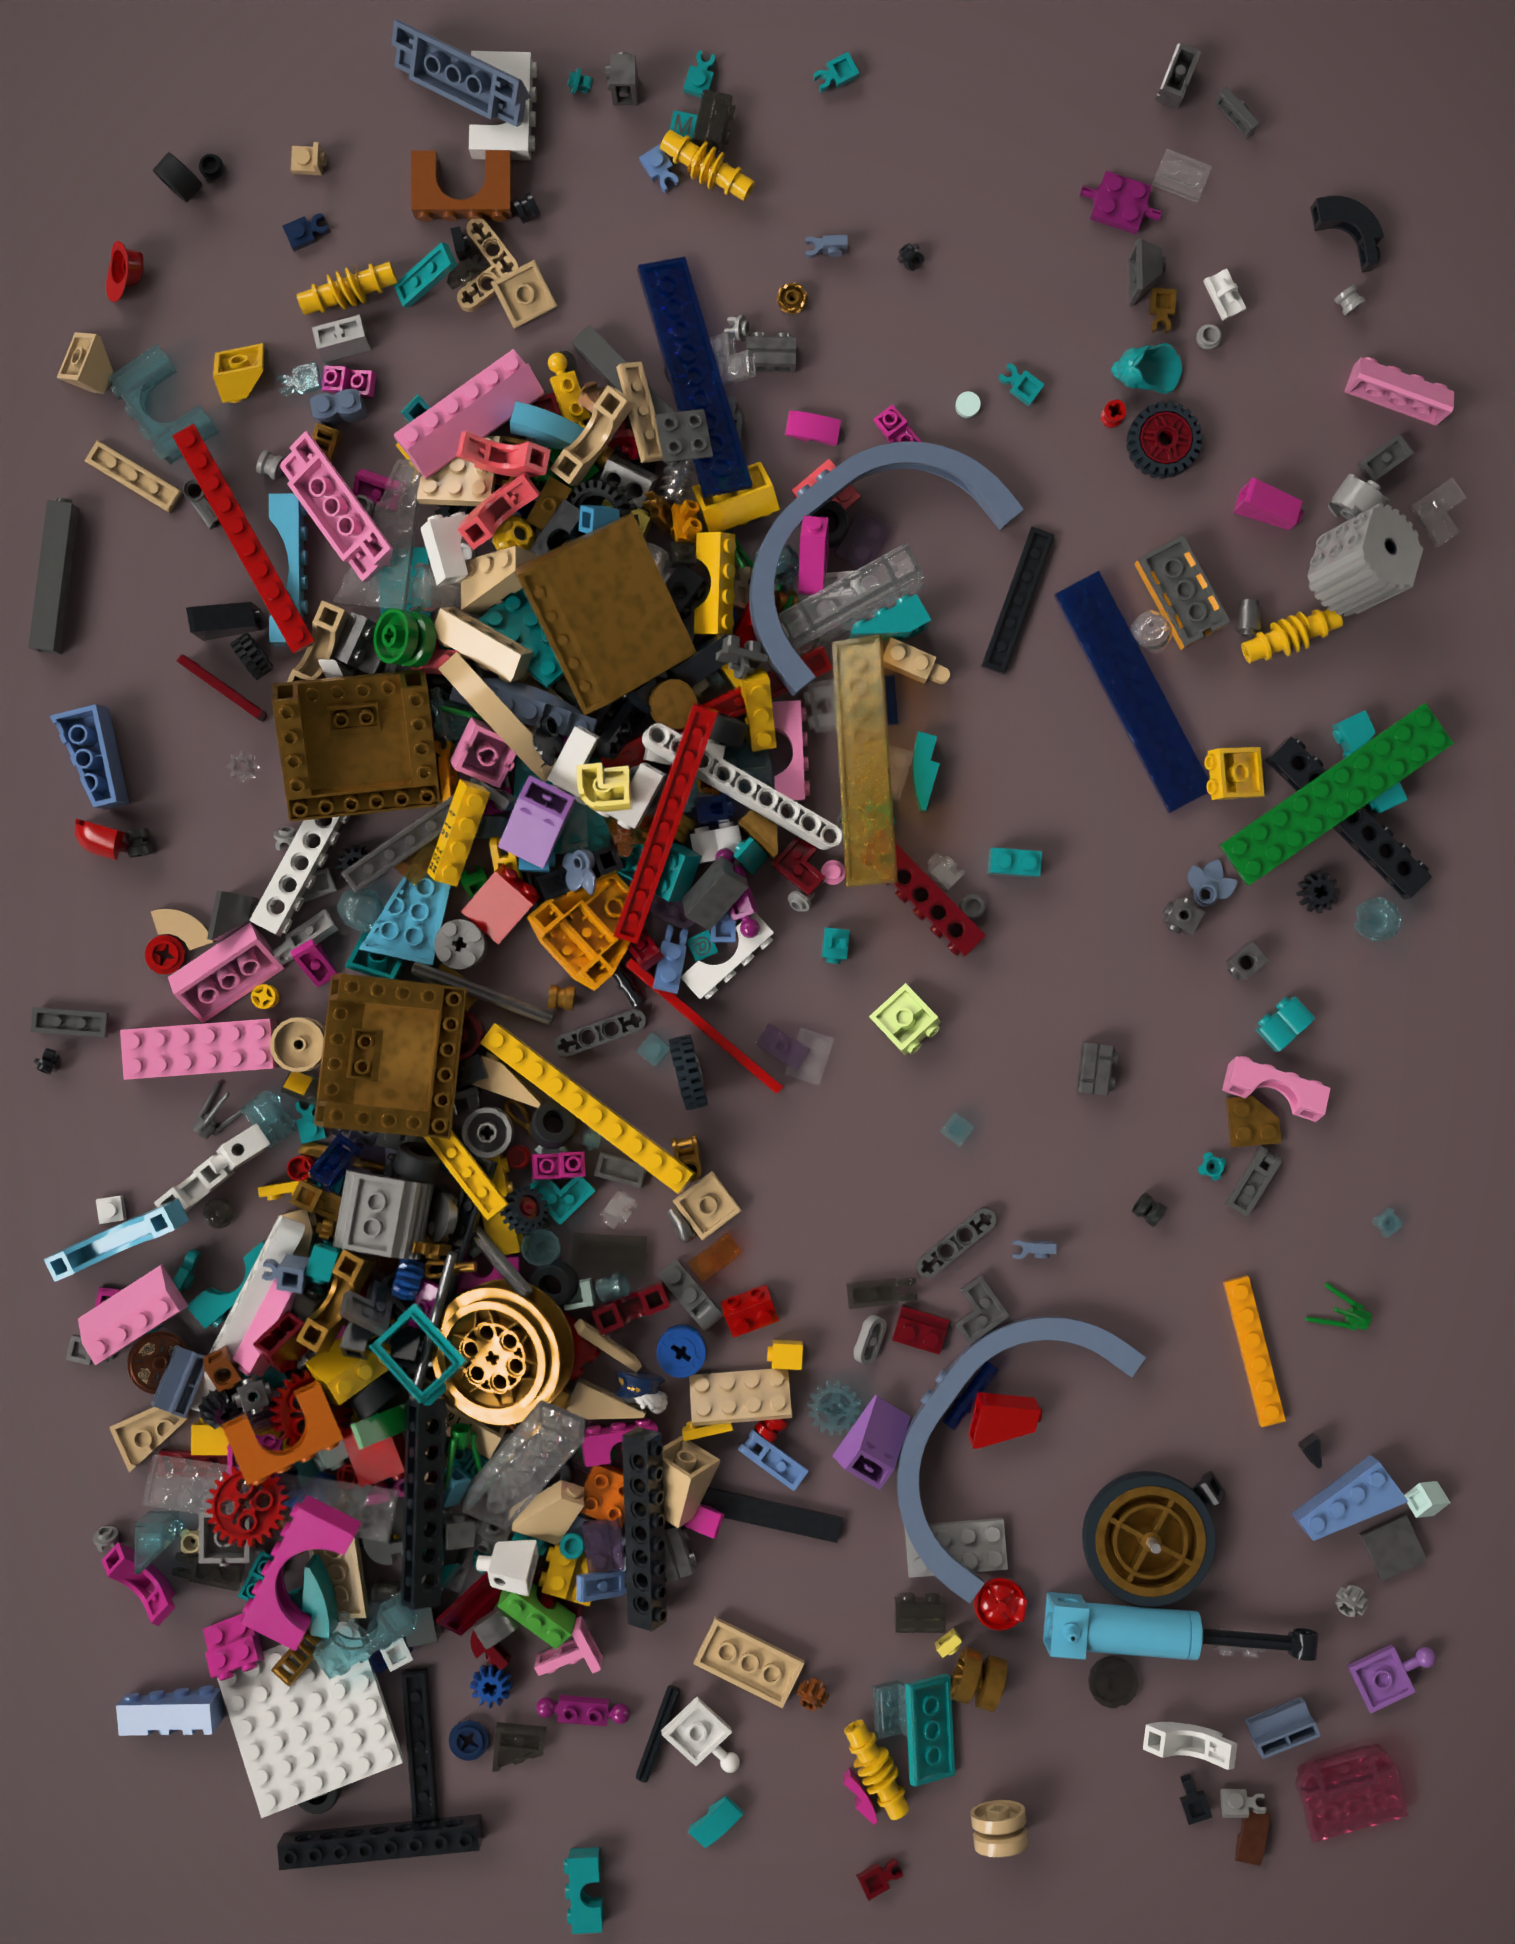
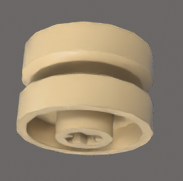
M310 1017L290 1018L281 1022L275 1028L270 1039V1051L274 1060L282 1068L291 1072L311 1071L320 1067L325 1026L320 1021ZM299 1041L303 1042V1048L298 1046Z
M994 1800L981 1803L970 1811L972 1827L975 1830L973 1833L975 1851L988 1857H1006L1019 1854L1028 1848V1831L1024 1827L1027 1822L1024 1805L1011 1800Z

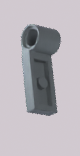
M675 1259L658 1274L659 1278L705 1332L724 1316L721 1308L705 1293L678 1259Z

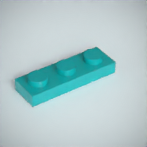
M441 242L406 273L397 284H394L403 307L410 308L457 266L448 243Z

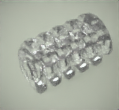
M694 459L680 461L678 467H670V464L666 463L668 467H665L663 470L666 476L661 478L664 486L659 488V493L666 500L682 504L686 500L682 495L690 494L691 492L685 488V485L693 484V481L687 478V475H695V471L689 468L690 465L698 464Z

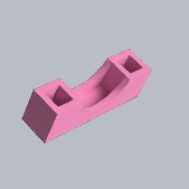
M801 700L772 702L775 731L788 739L793 752L789 766L782 773L774 776L775 790L795 802H805V796H810L809 781H804V771H809L808 756H803V747L808 746L807 731L802 732V722H806V707H801Z
M1236 1056L1228 1064L1222 1091L1246 1098L1257 1088H1272L1286 1097L1293 1115L1317 1122L1325 1115L1331 1088L1324 1086L1316 1080L1300 1078L1296 1073H1285L1276 1070L1272 1065H1262L1253 1062L1248 1057Z

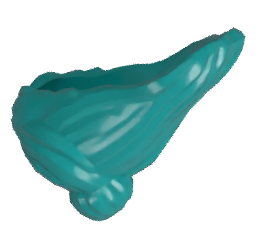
M1167 343L1156 346L1147 345L1139 348L1131 347L1111 367L1113 376L1121 381L1124 386L1133 389L1154 390L1162 394L1170 393L1175 389L1183 371L1180 355L1177 354L1172 345Z

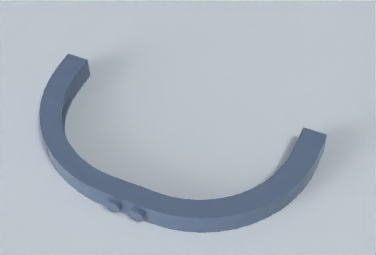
M894 442L864 450L848 458L830 472L828 469L824 470L816 477L817 482L810 487L807 484L797 492L798 497L779 515L762 542L752 569L749 591L750 616L757 642H761L762 654L768 655V665L792 696L811 683L815 675L793 649L782 630L775 606L774 579L782 549L788 538L802 524L803 516L813 515L844 489L866 476L887 470L909 469L929 472L962 488L980 505L996 527L1001 530L1016 518L1024 508L998 477L979 462L956 450L926 442Z
M1038 1316L1015 1320L994 1328L965 1348L947 1370L942 1369L935 1378L937 1384L932 1391L928 1389L921 1397L920 1402H922V1405L910 1422L898 1458L896 1487L899 1509L908 1537L924 1564L943 1584L969 1604L985 1583L980 1576L958 1561L938 1541L926 1521L921 1505L919 1470L923 1451L931 1432L975 1371L996 1354L1018 1344L1039 1340H1057L1077 1344L1096 1352L1132 1378L1146 1357L1114 1334L1093 1324L1067 1317Z

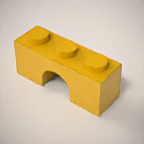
M764 668L754 669L752 675L747 674L744 679H740L741 694L747 713L744 721L749 726L746 739L752 752L777 748L770 679Z

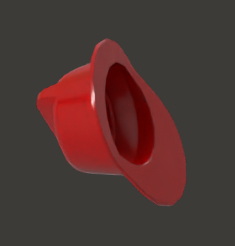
M116 241L113 244L106 279L107 296L112 302L120 300L125 287L133 286L140 281L143 272V254L139 251L126 249L121 241Z

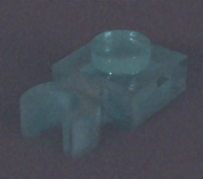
M315 362L292 368V376L282 374L277 377V381L281 384L287 382L286 387L279 389L283 396L291 395L294 390L299 395L322 389L319 367Z

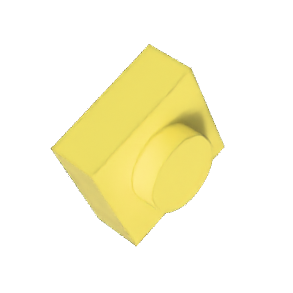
M953 1627L935 1642L936 1650L942 1658L947 1654H954L960 1648L962 1643L960 1634Z

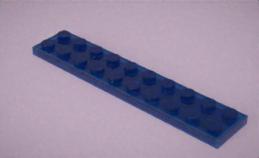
M686 257L640 264L637 267L638 276L678 412L700 409L705 411L713 457L692 459L703 497L707 498L750 489L753 483Z
M1097 571L1056 593L1054 597L1167 812L1171 813L1207 794V782L1209 779L1100 572Z

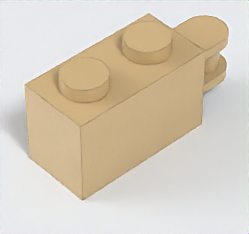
M892 637L880 662L881 666L925 684L927 679L938 684H945L950 677V671L946 667L934 663L937 658L936 656Z

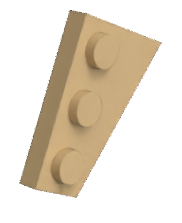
M151 1407L110 1426V1431L129 1473L189 1419V1414H187L186 1418H183L168 1411Z

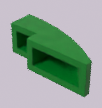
M407 1402L352 1424L351 1428L358 1448H365L406 1431Z

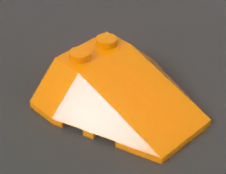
M617 873L596 881L593 895L588 894L583 887L573 892L569 891L557 898L546 900L527 917L543 947L574 980L593 991L598 989L614 974L631 943L613 937L629 890L628 885Z

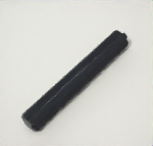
M667 1686L636 1773L638 1781L646 1783L649 1780L664 1738L661 1730L670 1722L680 1694V1689L676 1686Z

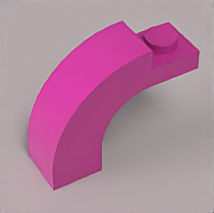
M118 1542L101 1560L107 1577L126 1585L140 1598L152 1624L159 1626L176 1608L172 1600L176 1593L169 1581L150 1561L137 1551Z

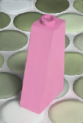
M275 1278L233 1357V1360L240 1364L238 1369L249 1377L254 1374L262 1378L270 1366L255 1349L253 1343L287 1311L303 1320L307 1315V1311L315 1304V1301L303 1292L300 1294L276 1290L277 1278Z

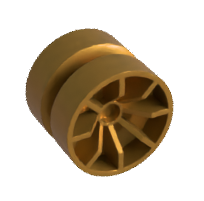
M965 1646L955 1666L950 1698L964 1704H969L975 1694V1706L977 1708L994 1712L1004 1693L1007 1679V1660L990 1654L983 1663L981 1651Z

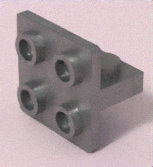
M351 613L332 657L365 673L377 674L382 663L374 647V631L377 623L360 614Z

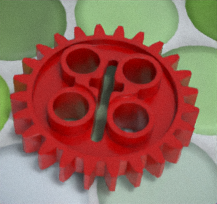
M304 1369L301 1370V1377L292 1373V1382L283 1380L286 1387L284 1389L277 1387L276 1390L280 1393V1396L272 1397L277 1406L269 1409L276 1413L275 1416L270 1418V1421L278 1423L273 1428V1431L281 1432L278 1438L286 1440V1445L290 1447L301 1438L304 1428L298 1431L297 1424L299 1421L305 1420L300 1405L293 1406L294 1390L316 1381L311 1372L309 1374ZM350 1398L341 1405L332 1404L330 1406L340 1431L344 1429L341 1425L342 1422H350L348 1418L344 1417L345 1413L352 1412V1409L347 1408L345 1405L351 1401ZM300 1412L299 1414L290 1417L291 1413Z
M231 1466L232 1474L223 1471L222 1476L224 1480H214L218 1486L217 1490L209 1489V1492L214 1497L206 1500L207 1503L212 1504V1508L207 1509L205 1513L212 1514L213 1517L207 1522L208 1524H217L212 1532L216 1534L222 1532L219 1539L225 1541L229 1538V1545L234 1546L238 1540V1547L244 1548L246 1541L249 1547H255L256 1539L260 1544H265L264 1536L274 1538L273 1528L281 1530L282 1528L278 1524L279 1520H287L282 1515V1511L290 1510L289 1507L284 1505V1502L288 1501L290 1497L282 1493L288 1487L285 1485L279 1486L283 1478L280 1476L274 1478L276 1473L274 1472L267 1476L268 1479L258 1485L251 1483L250 1490L247 1493H243L241 1490L242 1484L245 1482L243 1474L237 1467ZM262 1485V1490L258 1492L259 1486ZM269 1495L271 1499L269 1506L262 1508V1498ZM246 1500L250 1501V1509H246L247 1506L244 1504ZM233 1501L235 1509L231 1514L227 1515L225 1508L229 1502ZM252 1516L254 1518V1525L251 1529L247 1530L245 1528V1521L248 1517ZM238 1518L237 1523L233 1524V1521Z

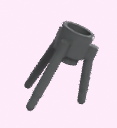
M220 1081L215 1084L201 1112L195 1118V1124L192 1126L194 1132L204 1139H208L211 1134L217 1136L223 1128L244 1113V1109H240L221 1124L216 1125L218 1120L214 1116L230 1095L229 1092H226L211 1112L207 1113L221 1086Z

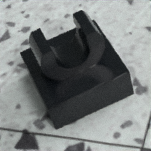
M1212 1471L1203 1474L1200 1482L1196 1483L1193 1487L1195 1492L1201 1491L1203 1494L1201 1497L1202 1501L1205 1504L1208 1502L1211 1507L1219 1504L1225 1493V1490Z

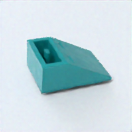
M907 594L899 598L894 607L888 609L886 606L875 612L873 619L869 621L862 619L855 623L851 630L849 641L883 642L890 641L891 637L899 641H907L928 629L931 618L918 595L915 594L910 597Z
M632 827L630 830L627 829L619 851V857L624 868L617 872L631 881L648 835V831ZM673 842L655 894L668 902L682 901V898L691 887L702 856L681 844Z

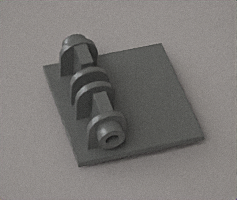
M704 409L655 415L664 463L670 464V467H678L680 461L713 457Z

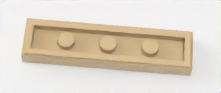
M642 361L619 364L616 368L623 394L635 403L628 414L641 463L662 461L663 457L655 419L656 414Z
M98 440L85 459V462L170 514L183 495L181 490Z

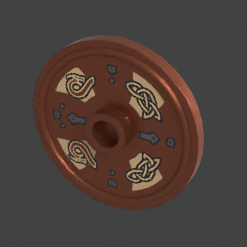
M155 1331L142 1336L132 1346L127 1358V1371L131 1381L142 1391L155 1394L175 1345L189 1349L187 1344L179 1336L166 1331Z

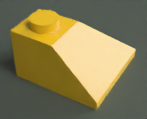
M263 343L215 353L213 378L222 403H236L248 397L263 372L265 348Z

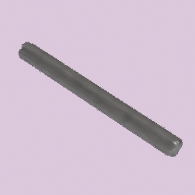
M415 962L412 967L411 973L415 976L444 986L467 988L466 995L545 1024H550L552 1021L553 1012L419 962Z
M439 1184L434 1189L435 1195L440 1192L453 1195L454 1199L452 1202L457 1205V1197L446 1184ZM478 1224L473 1242L515 1293L527 1298L532 1293V1288Z

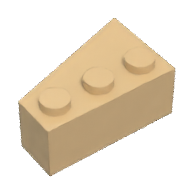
M513 546L465 560L469 575L461 581V610L482 617L491 606L501 604L503 598L509 593L519 591L522 585L516 575L517 566L536 558V553Z

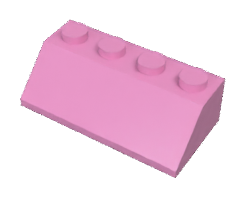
M1361 357L1354 364L1344 391L1350 395L1435 426L1450 415L1454 409V391L1447 389L1446 385L1427 382L1420 375H1408L1401 372V369L1395 366L1386 367L1378 364L1377 360L1370 357Z
M249 922L170 975L168 980L174 996L203 1024L285 968L275 959L272 953L273 949L264 936Z
M160 1265L78 1318L82 1345L94 1364L97 1365L189 1306L164 1266Z

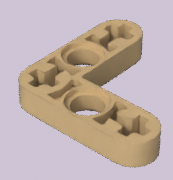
M471 219L466 227L470 240L490 265L488 269L459 290L457 300L460 307L466 312L477 310L496 295L494 289L484 290L482 282L488 278L496 280L508 274V272L503 273L504 269L500 263L502 259L508 267H512V271L519 268L514 257L484 219ZM474 227L482 228L483 234L486 237L484 242L480 235L474 232ZM491 244L500 247L499 253L495 256H490L486 253L487 247ZM476 286L478 287L480 293L483 295L482 297H480L478 293L476 294ZM465 295L473 296L474 302L472 304L465 302Z

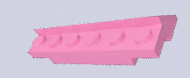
M512 349L393 435L395 440L408 454L413 465L427 480L457 458L461 432L468 431L485 438L511 419L516 401L531 405L544 396L545 392L528 363L525 364L516 351Z
M305 431L289 447L292 452L279 466L290 480L287 483L341 560L349 562L362 582H368L383 566L390 565L393 548L311 434Z

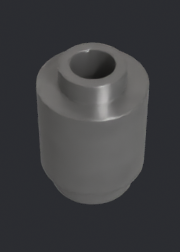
M1240 600L1239 606L1236 607V632H1240L1242 637H1254L1256 632L1261 631L1262 607L1259 606V600Z

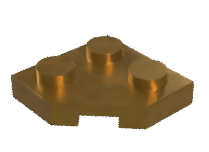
M1253 1096L1226 1098L1230 1147L1281 1143L1279 1118Z

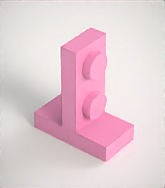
M582 1616L575 1618L572 1631L574 1639L561 1644L557 1649L551 1648L536 1654L534 1669L538 1676L545 1673H553L558 1668L567 1664H575L583 1657L592 1674L602 1670L603 1655Z

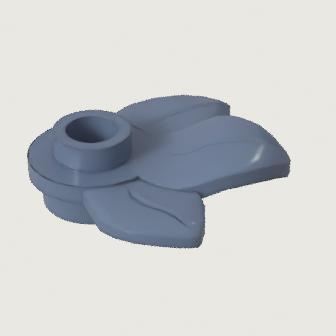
M584 849L576 850L574 853H567L563 858L562 865L567 870L566 884L569 890L573 892L582 886L588 894L593 895L596 887V876L592 870L595 866L593 854L589 850Z
M1219 860L1208 863L1203 870L1192 865L1188 872L1187 878L1189 885L1193 889V899L1199 906L1208 907L1213 905L1217 899H1226L1236 888L1237 880L1223 878V868ZM1203 890H1206L1209 893V897L1207 899H1203L1201 897V892Z

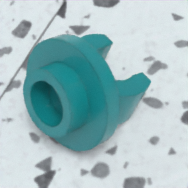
M577 68L575 72L571 71L567 86L571 87L570 93L575 94L576 90L588 93L592 87L593 78L581 75L580 68Z

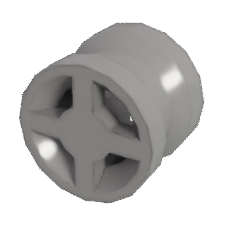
M1355 284L1344 290L1334 299L1336 304L1341 305L1343 308L1342 313L1344 316L1349 315L1366 302L1365 298L1357 293L1358 288Z
M264 450L259 456L256 472L261 475L268 474L271 479L278 480L283 472L279 464L285 458L280 455L274 456L270 451Z

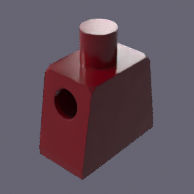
M287 1311L253 1343V1346L267 1363L281 1373L297 1367L298 1360L308 1350V1347L296 1341L305 1322Z

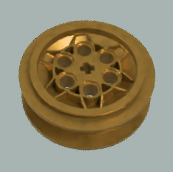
M505 1279L490 1280L460 1295L442 1312L438 1329L461 1355L469 1360L445 1384L447 1389L444 1393L457 1408L478 1421L494 1425H509L522 1422L556 1399L570 1379L575 1356L574 1340L570 1325L556 1302L534 1285L529 1284L532 1288V1293L525 1298L515 1293ZM489 1326L493 1329L494 1334L490 1332ZM511 1334L515 1336L517 1343L513 1341ZM434 1343L431 1357L436 1378H438L453 1363ZM473 1343L477 1345L478 1350L474 1348ZM518 1359L523 1363V1367L519 1365ZM479 1367L483 1369L484 1374L481 1373ZM502 1375L506 1378L507 1383L503 1381Z

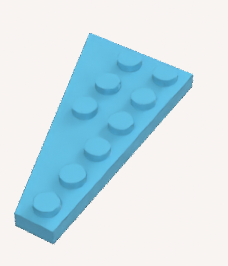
M440 835L423 846L416 855L359 950L433 966L436 955L435 937L442 927L451 885L435 881L427 873Z

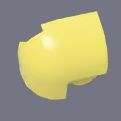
M602 763L577 765V787L580 798L587 806L594 811L600 812L632 809L629 766L603 768Z

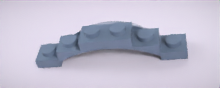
M499 678L482 679L522 723L536 727L538 718L547 716L553 717L556 720L559 729L558 733L569 737L574 727L579 725L595 734L599 720L584 716L569 703L546 691L516 681L508 683ZM453 686L449 699L471 706Z

